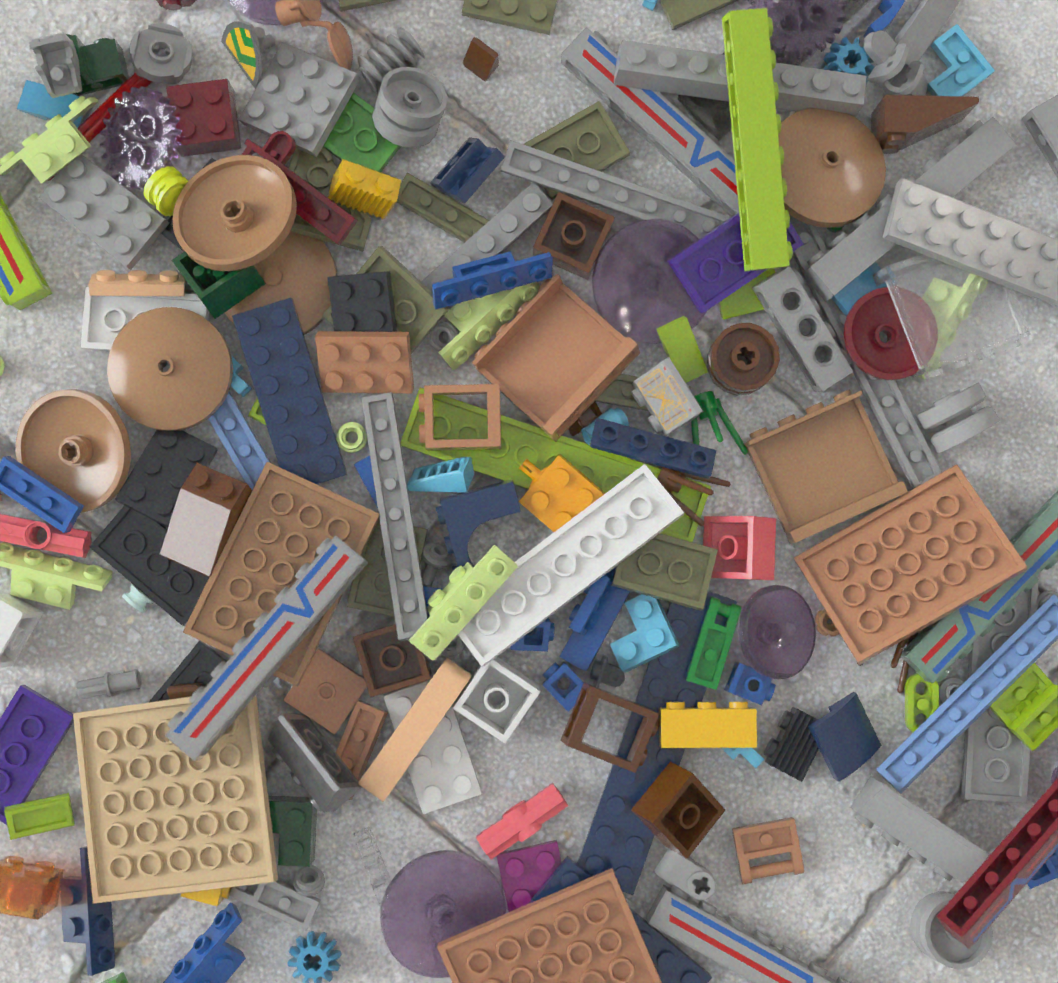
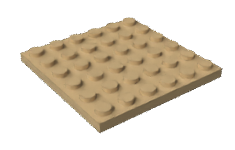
M256 696L207 754L197 761L192 760L165 736L171 729L168 727L171 719L179 711L184 713L192 704L189 701L190 697L73 713L93 903L270 883L278 880Z

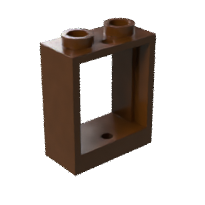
M584 682L560 740L568 747L636 773L638 766L641 767L646 760L648 752L646 746L650 737H654L658 730L659 713L601 688L597 689L595 686ZM599 698L644 716L627 759L582 742Z

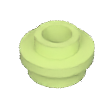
M348 422L338 429L336 440L341 449L349 453H355L362 450L366 445L367 432L362 425L356 422ZM351 432H355L358 435L355 443L347 441V435Z

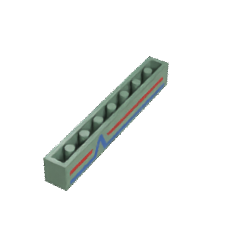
M1058 490L1009 540L1027 565V570L924 628L903 650L901 657L925 681L934 683L936 680L940 682L945 679L952 671L950 667L957 658L963 659L974 648L972 643L979 635L981 637L987 635L995 626L993 621L1001 613L1003 615L1008 613L1016 605L1017 601L1015 598L1022 591L1027 592L1035 586L1039 580L1036 576L1044 568L1048 570L1058 562Z

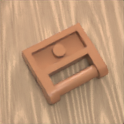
M793 817L732 828L742 885L752 883L753 879L790 872H793L794 875L804 873L799 839ZM790 852V860L753 867L749 866V859Z

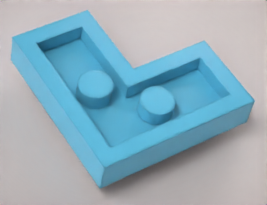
M958 24L931 44L932 49L948 69L928 83L927 90L932 96H964L995 71Z
M641 594L625 602L637 631L610 643L619 667L624 673L680 647L659 599Z

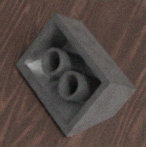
M281 714L277 718L268 737V741L273 746V754L278 760L287 764L292 771L290 773L292 779L299 786H304L310 794L309 800L317 810L323 811V813L336 811L362 788L358 784L359 781L309 717L297 714Z

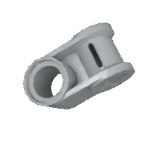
M668 848L654 872L666 882L680 888L695 899L706 900L710 898L715 891V881L712 873L694 861L690 856L688 859H685ZM703 876L706 877L708 887H700L699 890H696L693 880L695 878L701 880Z

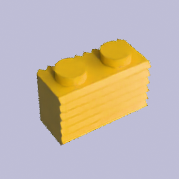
M342 159V162L333 174L328 198L332 201L334 200L336 204L346 205L347 208L352 207L353 210L357 208L359 212L363 210L365 214L375 215L376 218L380 216L383 220L397 202L401 179Z

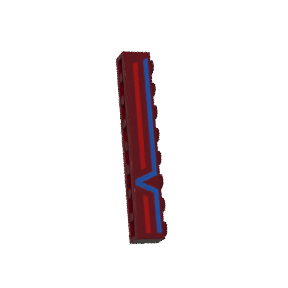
M1058 778L936 916L944 929L968 949L976 943L1058 849Z

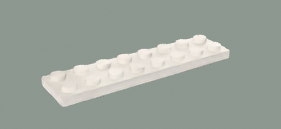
M644 464L515 562L518 566L517 569L459 632V637L482 667L486 666L684 515L683 510Z

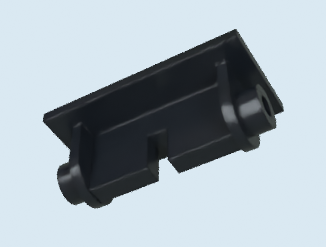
M602 655L601 661L595 659L591 669L590 677L594 680L593 685L597 689H599L600 683L619 687L625 680L624 672L619 667L607 663L609 658L606 655Z

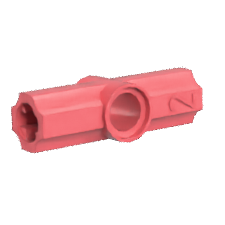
M0 514L1 542L86 558L90 551L89 546L92 543L91 531L72 528L70 532L63 533L48 522ZM41 528H44L47 532V539L44 543L40 544L37 539V533Z
M551 783L527 801L522 800L502 815L503 818L480 832L476 839L485 854L492 860L517 841L522 842L531 837L542 828L544 822L564 810L568 804L554 783Z

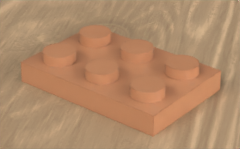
M318 331L316 333L315 342L322 392H392L412 394L414 380L409 332Z

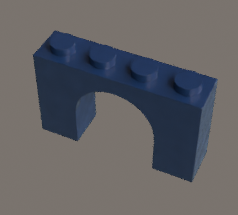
M512 479L469 490L466 493H457L440 498L441 506L436 507L440 525H447L449 536L444 537L448 555L454 554L457 565L453 566L452 570L454 571L460 565L464 566L467 562L475 567L469 557L467 547L471 534L479 525L492 519L521 512Z

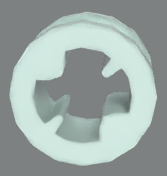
M131 584V591L129 593L125 592L122 597L132 607L145 613L147 610L146 605L148 603L152 604L154 601L135 585Z

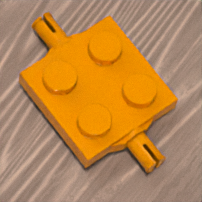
M561 454L541 471L528 459L519 467L532 479L529 490L518 502L553 532L557 531L606 494Z

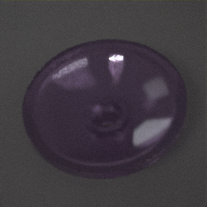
M770 585L760 588L748 598L742 608L738 624L739 644L746 661L757 673L770 679L790 678L798 674L807 665L815 647L816 627L809 605L798 592L787 586Z

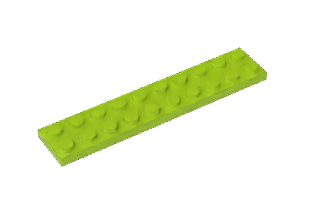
M419 387L401 439L402 447L443 461L471 457L475 472L502 481L512 479L514 485L528 490L532 479L519 469L526 459L541 471L561 454L605 493L645 464L621 455L591 448L586 443L565 436H561L555 442L541 428L501 415V449L427 451L425 443H420L419 425L425 424V412H419V394H424V388ZM433 395L434 440L488 439V414L486 409L445 395ZM645 464L657 478L661 469ZM686 478L690 481L703 485L704 487H707L709 489L711 488L710 485ZM682 485L679 493L672 491L676 498L701 518L708 497L707 494ZM684 513L683 516L660 533L693 542L698 524Z

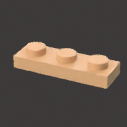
M100 270L96 274L91 275L88 283L89 296H185L187 286L182 274L170 270L162 271L160 274H147L146 271L142 270L130 271L128 274H115V271Z

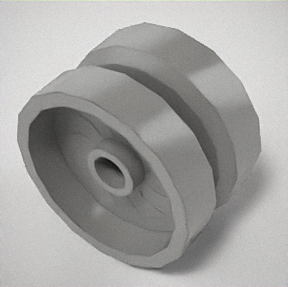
M399 67L389 71L383 77L372 119L375 128L382 137L399 146L411 148L429 144L436 137L440 120L446 108L448 96L445 87L436 77L418 68Z
M979 382L962 391L958 389L934 402V406L917 415L924 429H932L943 423L946 426L933 434L930 439L937 453L948 450L1000 422L993 407L986 406L972 412L971 408L982 403L986 397Z
M939 891L928 894L918 902L912 913L910 929L913 941L922 953L947 967L965 969L975 966L985 958L992 945V925L968 949L944 929L936 917L954 897L955 893Z

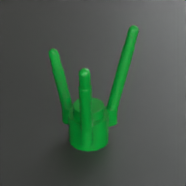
M713 391L695 395L694 398L702 409V412L697 416L700 418V421L709 420L717 441L722 442L723 437L715 418L719 414L741 452L746 455L748 450L724 411L720 399L715 398ZM696 417L691 421L693 444L700 445L698 419Z

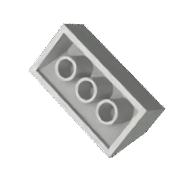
M871 776L850 807L858 812L855 819L870 829L876 824L884 830L881 835L896 846L900 842L910 847L909 855L923 864L928 859L937 865L934 871L948 881L955 877L963 883L990 856V854Z

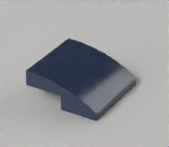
M468 138L433 178L430 184L447 196L466 203L505 156L497 148L486 147L479 138Z
M852 692L829 706L830 713L808 725L833 779L838 782L859 769L882 746L856 692Z

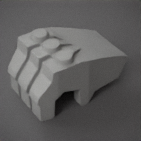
M64 32L55 34V36H45L43 39H33L29 42L30 50L34 51L38 64L35 66L36 72L41 76L46 90L52 98L82 91L78 55L73 41Z

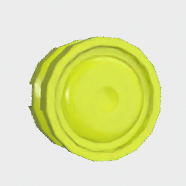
M173 166L160 168L152 174L144 187L145 199L156 206V209L164 216H173L177 198L189 180L183 177Z

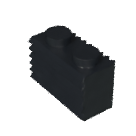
M792 707L790 712L786 710L778 723V727L781 728L779 735L776 739L771 738L765 748L764 755L767 756L765 762L803 782L819 750L808 725L818 719L795 707Z

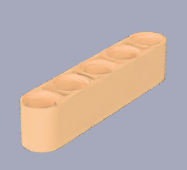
M447 657L358 784L384 802L473 675Z

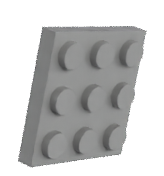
M282 42L238 120L243 125L267 136H271L277 131H285L295 139L297 149L317 157L361 78L356 72Z

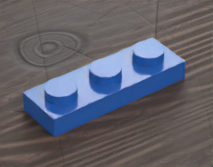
M11 456L2 458L0 462V491L61 532H70L84 505Z

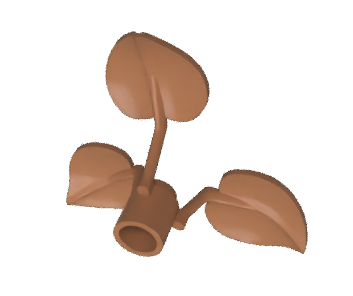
M280 0L276 2V15L283 26L300 22L302 27H325L328 30V43L340 67L351 70L353 48L350 36L339 21L334 22V24L328 21H319L322 13L320 0Z

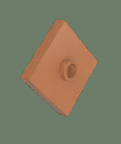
M318 648L299 686L293 685L283 701L335 735L357 700H359L367 688L364 677Z

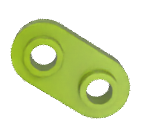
M918 673L911 675L905 684V724L913 733L920 726L915 721L918 714L924 715L925 722L939 708V685L937 681L934 683L925 681ZM922 682L925 690L923 693L918 694L916 692V685Z

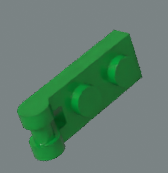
M711 596L685 680L717 690L742 606L734 603L730 606L721 603L720 599ZM717 615L727 617L725 627L714 623Z

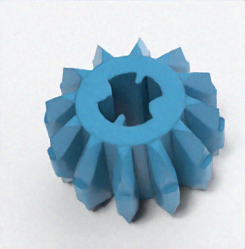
M847 37L842 38L840 44L833 43L830 46V52L826 53L823 59L827 63L823 70L864 75L867 78L875 67L871 64L873 60L865 52L864 46H859V37L855 38L852 44ZM845 60L849 61L847 65L844 63ZM851 63L854 64V67H853V68H850V67H849V65H850Z
M314 931L308 932L307 940L299 936L296 939L297 946H291L289 949V953L293 958L287 962L288 967H297L292 974L293 978L296 979L302 974L305 976L303 983H309L311 979H313L314 983H322V978L330 982L334 977L332 971H338L341 966L336 961L341 957V951L331 950L337 943L336 939H332L327 943L324 941L327 937L326 932H322L319 938L316 939ZM317 954L321 958L319 962L314 961L312 963L309 961L310 956L314 957Z

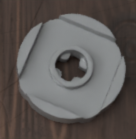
M154 23L148 25V29L143 30L141 33L139 30L134 34L130 42V59L138 76L156 83L176 84L182 81L183 76L191 67L192 45L190 41L188 42L183 37V32L169 24ZM160 49H165L168 56L160 58L153 54V52L157 53Z

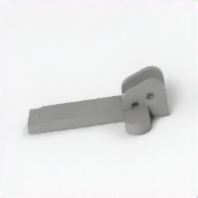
M921 0L894 40L887 32L882 30L871 32L865 37L864 50L876 64L867 80L870 83H878L884 90L882 97L884 95L924 96L926 94L928 82L922 74L924 65L919 60L955 10L960 0Z

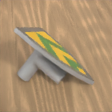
M243 20L234 21L226 26L221 42L256 89L262 75L261 51L274 46L275 40L271 34L265 36V31L261 27L254 28L253 24Z

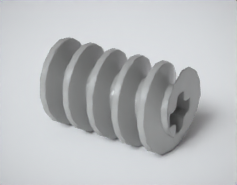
M402 27L397 29L398 38L392 34L387 36L388 45L382 41L377 43L379 53L372 48L367 50L369 60L362 55L357 57L358 69L374 93L378 92L375 82L378 81L382 84L383 77L389 71L397 67H406V60L415 66L417 64L416 53L425 59L419 44Z

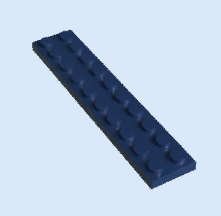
M708 591L702 611L670 602L666 616L680 647L649 661L635 703L648 707L659 713L658 708H666V702H685V708H697V702H702L707 687L686 681L685 679L705 618L708 602L711 596L720 599L721 603L730 606L732 603L737 604V601ZM717 615L714 623L725 627L727 617ZM631 711L616 753L617 756L627 759L644 716ZM659 727L654 737H650L646 746L648 750L646 760L641 767L638 766L636 773L612 764L577 862L579 866L592 876L613 868L622 891L630 895H634L654 838V834L631 809L670 761L678 766L680 765L685 748H661L659 746Z

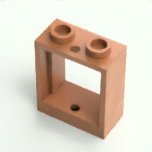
M500 384L424 385V394H419V412H425V424L419 425L420 443H425L427 451L501 449ZM487 394L488 439L434 440L433 395Z

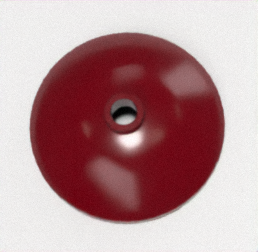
M897 287L878 288L863 295L851 307L844 325V341L853 362L866 374L881 380H900L917 373L931 358L937 340L935 320L928 306L917 295ZM880 332H884L887 335L886 342L880 340Z

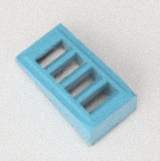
M461 457L415 468L407 483L408 491L466 493L474 477L472 458Z

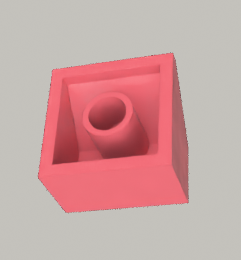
M704 516L703 546L718 550L711 578L774 580L776 518Z

